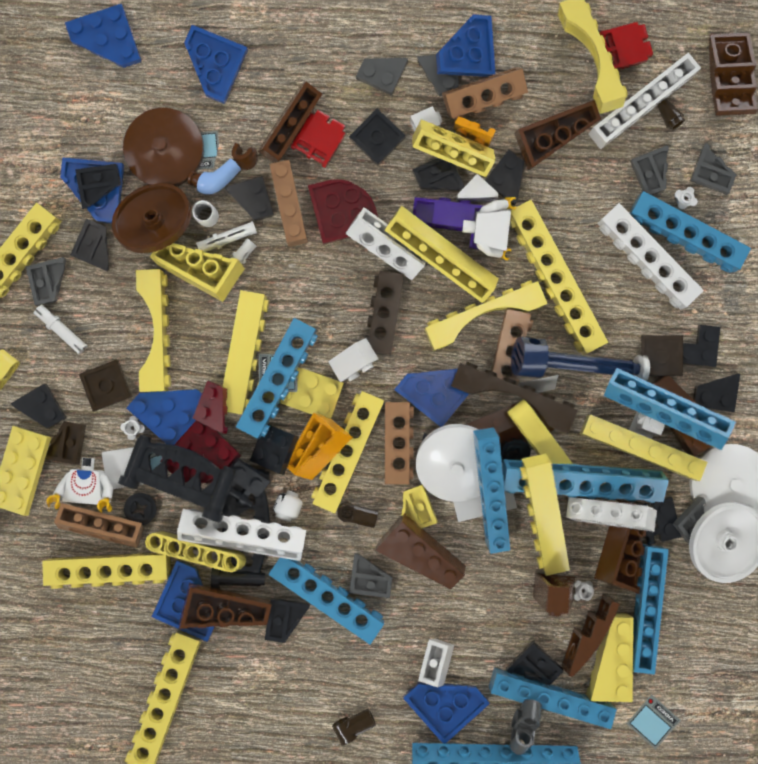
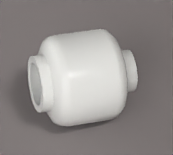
M289 490L286 493L278 494L273 507V511L276 513L275 517L287 522L297 519L303 502L298 498L299 494Z

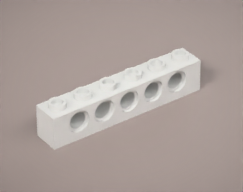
M688 52L627 100L622 108L616 109L595 125L588 135L600 149L604 148L661 101L665 100L693 78L701 67Z
M620 203L597 223L600 226V231L606 236L609 235L614 240L613 244L628 255L627 258L632 264H637L642 269L641 273L656 284L655 287L660 293H665L670 298L669 302L675 308L681 310L688 307L704 291ZM622 225L625 232L619 233L616 226ZM631 239H635L638 242V248H634L631 245ZM645 253L652 256V263L645 260ZM659 268H663L666 271V277L660 276ZM674 282H676V283H678V284L680 285V291H679V292H677V291L674 290V288H673V283H674Z
M197 509L182 510L177 530V538L180 541L301 561L306 530L300 527H285L279 523H262L257 519L245 520L238 516H224L222 522L218 523L203 518L201 516L202 512ZM199 524L206 525L205 528H198L196 526ZM223 527L227 530L225 532H219L217 529ZM245 531L247 532V534L241 536L238 534V532ZM264 534L268 538L260 539L258 536ZM286 538L288 542L282 543L278 539Z

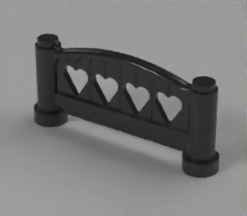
M140 434L135 442L124 475H120L118 483L132 489H138L140 483L146 484L204 507L201 515L203 518L221 523L224 517L222 512L236 476V469L225 465L223 469H220L213 462L192 450L171 444L152 443L151 437ZM152 453H155L157 457L162 456L163 461L152 470L150 456ZM171 459L173 463H179V468L168 477L166 463ZM185 466H188L189 469H196V475L187 483H185L183 473ZM202 472H205L207 476H213V481L202 490L200 475Z
M256 469L270 479V471ZM238 484L234 486L239 492L244 489ZM264 489L258 497L254 496L256 502L250 508L255 511L254 519L270 524L268 499ZM228 495L223 514L227 517L238 516L250 508L244 504L240 505L236 502L235 498ZM222 527V532H225L227 529ZM264 534L258 536L260 539L268 538ZM253 553L251 557L253 560L252 566L248 567L245 565L234 572L212 568L211 587H261V585H265L266 573L261 571L265 555ZM232 556L231 563L236 567L237 560Z

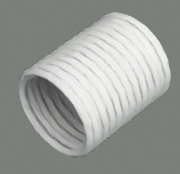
M198 201L192 207V216L202 226L211 227L217 223L219 218L218 211L208 201ZM204 208H211V216L206 220H200V212Z

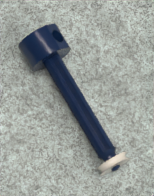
M518 337L512 350L511 368L515 376L541 378L547 368L613 375L616 368H619L647 381L650 374V361L646 355H637L633 361L550 352L545 339Z

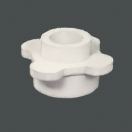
M692 187L675 192L676 202L682 210L688 206H695L698 203V200L694 197V189Z
M131 416L128 421L120 426L121 430L128 435L129 440H134L139 433L145 431V426L141 425L135 416Z
M577 580L574 583L575 593L573 598L576 601L580 599L589 601L594 594L592 582Z

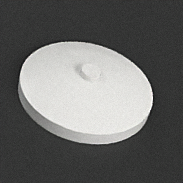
M463 424L446 425L432 431L422 441L416 455V472L421 484L432 495L452 502L467 501L480 496L473 431L478 430L477 428Z
M725 444L722 450L713 447L704 452L699 459L708 463L700 481L690 479L689 482L693 501L698 496L705 499L706 504L703 505L704 513L716 505L727 502L741 503L758 512V453L748 447L737 444Z
M737 502L722 503L705 512L695 524L689 541L690 557L696 569L705 577L719 583L739 581L751 574L758 567V512L747 505Z

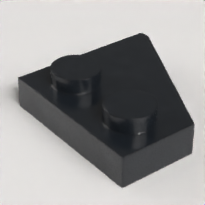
M117 164L75 169L82 209H88L121 185Z
M86 218L70 255L108 272L109 260L106 227Z
M534 641L506 667V671L510 674H520L526 679L538 680L540 683L549 686L564 672L563 668Z

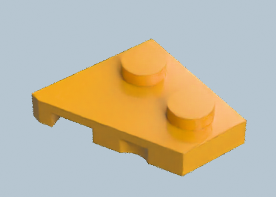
M459 116L453 128L458 135L465 138L467 136L489 147L496 132L493 128H490L487 132L480 128L481 125L479 123Z

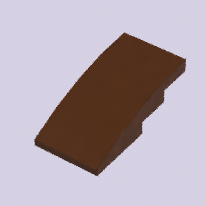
M750 33L710 34L709 62L715 116L756 114L758 110L755 96L757 83L754 69L757 65Z
M603 594L597 612L594 613L588 610L582 630L574 627L561 664L568 676L573 677L588 662L602 643L620 605L612 597Z

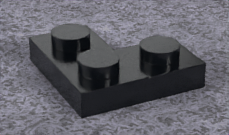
M698 325L696 344L683 343V364L716 367L721 327Z

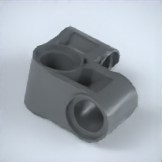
M525 700L513 715L510 748L517 755L525 754L534 743L535 730L540 725L542 704L536 700Z

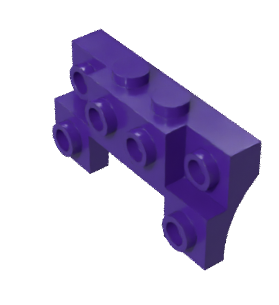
M415 197L413 215L431 228L462 231L463 220L475 221L476 212H480L483 205L471 204L467 200L451 202L449 198L435 200ZM471 233L469 248L478 249L473 241L474 233Z

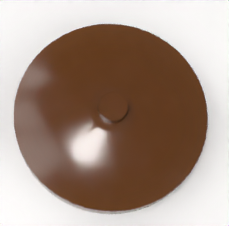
M155 108L142 113L130 124L123 141V154L131 172L147 185L168 183L179 186L188 181L189 174L192 171H198L203 160L204 142L197 125L186 114L172 108Z
M168 183L145 185L131 192L117 206L112 218L113 234L124 248L135 253H151L162 250L177 241L188 228L192 216L191 204L185 193L177 186Z

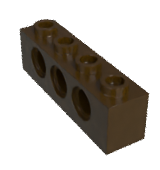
M380 271L379 276L375 275L373 287L377 288L376 296L372 295L370 307L374 308L373 316L369 315L367 327L371 329L370 335L365 336L375 354L391 356L404 274ZM383 289H390L392 296L390 298H383L381 291ZM385 308L389 311V316L387 318H380L377 314L378 311ZM383 328L386 331V336L381 339L377 338L374 334L375 330Z

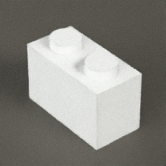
M365 338L354 343L328 362L340 382L346 379L351 382L360 376L358 372L361 370L364 373L373 368L372 363L378 360V357Z
M430 639L428 641L418 681L435 687L444 685L454 648L453 644L438 639Z

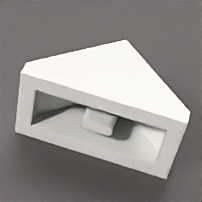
M476 174L458 193L456 202H459V200L493 202L498 199V192Z

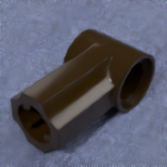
M344 502L339 505L337 514L343 522H351L374 528L378 510ZM344 507H349L352 509V514L349 517H343L341 510Z
M368 708L350 718L344 717L338 720L332 727L343 746L354 741L363 732L375 727L376 722Z

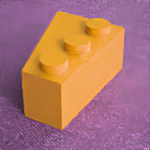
M313 412L296 443L287 469L296 476L313 480L353 437L332 419Z

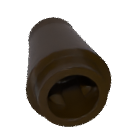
M668 99L661 101L657 105L667 128L669 127L671 130H674L684 123V114L669 102Z

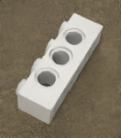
M363 207L345 234L381 258L385 263L391 265L401 274L413 280L425 266L426 261L387 233L385 228L388 224Z
M569 497L566 518L578 522L654 531L657 510L649 506Z

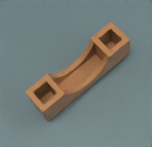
M289 160L271 163L269 165L286 242L289 247L308 243L291 163Z

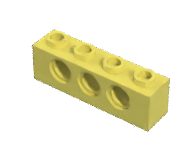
M422 119L412 136L413 148L484 177H487L496 161L494 149Z

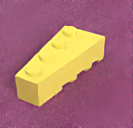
M175 243L162 250L153 252L150 256L159 267L222 302L245 269L238 259L226 258L215 253H206L199 249L186 248V246Z
M616 613L612 625L600 644L599 650H597L594 669H592L590 676V685L586 692L590 701L633 702V617L627 613Z

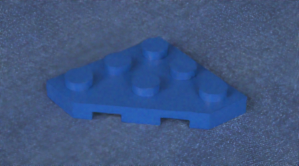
M122 4L65 22L70 40L74 45L85 48L91 53L112 61L122 68L142 62Z
M473 14L436 54L437 74L489 77L496 74L492 16Z
M191 25L184 44L206 97L225 104L248 49L241 44Z
M62 157L60 178L68 185L80 202L75 169L110 164L118 165L121 185L87 209L97 222L112 223L113 214L121 201L124 164Z
M458 368L406 374L394 389L440 427L444 426L469 395L451 386Z
M197 389L139 393L126 409L166 444L175 445L196 421L193 419V415L202 393Z
M179 559L176 561L152 614V618L179 629V621L189 583L204 586L196 567ZM191 627L179 630L208 642L214 627Z
M418 682L403 695V699L443 744H446L490 704L489 700L476 686L444 684L443 686L435 687Z

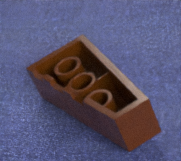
M595 100L520 128L514 133L528 171L601 120Z
M617 500V501H616V503H624V504L638 505V504L632 503V502H626V501H620V500ZM609 526L594 579L640 594V586H637L638 576H642V568L639 565L640 555H644L645 547L642 544V537L646 536V530Z
M189 583L179 621V629L267 625L272 604L268 599Z

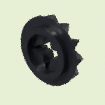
M515 438L510 442L505 441V445L500 447L501 462L503 463V459L522 460L530 457L531 450L528 443L522 439L516 440ZM517 450V454H510L511 451Z
M136 493L126 500L124 514L127 520L146 525L155 518L157 508L155 500L150 495ZM138 503L141 506L147 505L146 509L143 510L144 514L141 512L133 513L138 509Z

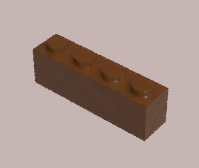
M308 82L301 84L258 152L273 163L280 161L322 96V93Z

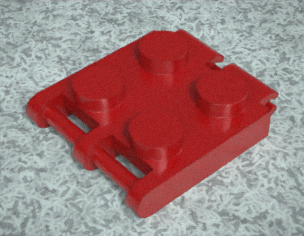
M638 22L599 32L600 36L602 35L605 39L607 52H610L612 55V64L615 69L620 70L646 63L648 58L654 55L650 41L643 42L649 38L645 24L638 25Z
M317 110L315 114L310 113L292 143L291 149L299 150L308 159L312 158L321 163L322 167L326 168L345 137L343 132L345 125L334 118L329 124L330 116Z

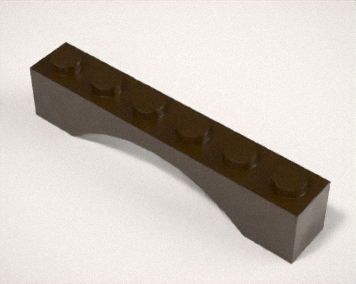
M466 362L465 365L460 363L451 384L453 388L470 395L489 391L506 392L516 395L534 406L544 417L549 427L566 434L569 433L578 412L577 409H574V404L564 400L563 403L554 401L555 397L547 393H543V396L535 393L536 389L524 385L523 388L515 385L516 381L510 378L499 379L496 377L497 373L486 369L485 372L477 370L478 366L470 362Z

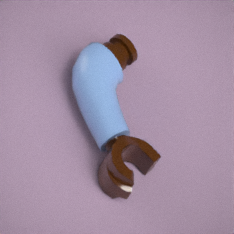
M235 143L232 148L233 160L230 158L214 172H203L201 174L192 171L188 177V184L196 187L197 191L201 194H215L223 189L241 169L250 170L257 164V151L255 148L250 147L245 154L241 155L243 150L239 144Z

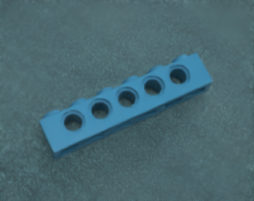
M644 191L638 195L629 212L641 226L648 227L651 233L667 237V241L670 243L684 246L687 252L703 256L702 259L704 261L716 263L721 266L720 268L728 273L740 270L751 250L747 245ZM648 211L654 212L656 218L651 219L648 216ZM667 220L673 223V229L667 227ZM684 230L690 231L691 238H687L684 235ZM703 239H705V240L708 241V243H709V247H708V248H706V247L703 246V244H702V240H703ZM721 248L726 251V253H727V256H726V257H723V256L721 255V253H720V249H721Z
M293 318L236 428L257 439H260L261 436H266L270 428L268 425L270 419H274L280 408L277 406L280 400L284 401L289 393L287 387L290 381L294 382L299 374V371H297L299 364H304L308 357V353H306L310 345L313 346L318 338L315 328ZM297 338L303 340V346L299 349L292 346L293 341ZM287 356H291L294 359L290 367L283 365V360ZM277 374L284 376V382L281 385H275L273 382ZM268 392L274 394V400L271 403L264 401V395ZM258 410H262L265 414L264 419L260 422H257L254 418V414Z
M616 368L604 393L605 397L719 450H722L736 423L727 417L619 368Z
M494 427L473 431L485 543L490 554L510 551L499 436Z
M643 544V547H645L644 555H640L639 565L642 568V576H638L637 586H640V594L636 593L633 616V671L655 675L669 549L662 546Z
M278 559L268 575L371 645L384 626L383 616L374 609L371 612L365 607L366 604L358 598L354 600L348 596L349 592L341 586L337 588L332 585L333 581L325 575L319 576L316 574V569L307 563L303 565L297 560ZM297 568L300 576L296 578L290 576L289 569ZM309 579L314 580L317 587L309 589L306 586V581ZM325 591H330L334 598L327 601L323 598L322 594ZM347 603L351 609L348 612H342L339 609V605ZM358 615H365L367 621L360 624L356 621V617Z
M495 667L489 683L491 694L521 703L528 699L536 700L542 704V709L612 729L617 709L611 702L590 701L585 694L552 684L549 686L540 683L538 680L526 679L522 675L510 674L505 670Z

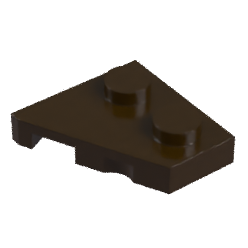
M64 421L58 429V433L50 441L51 445L48 448L45 460L80 465L86 425Z

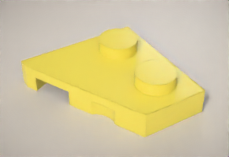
M423 485L403 492L401 516L405 513L421 529L438 523Z

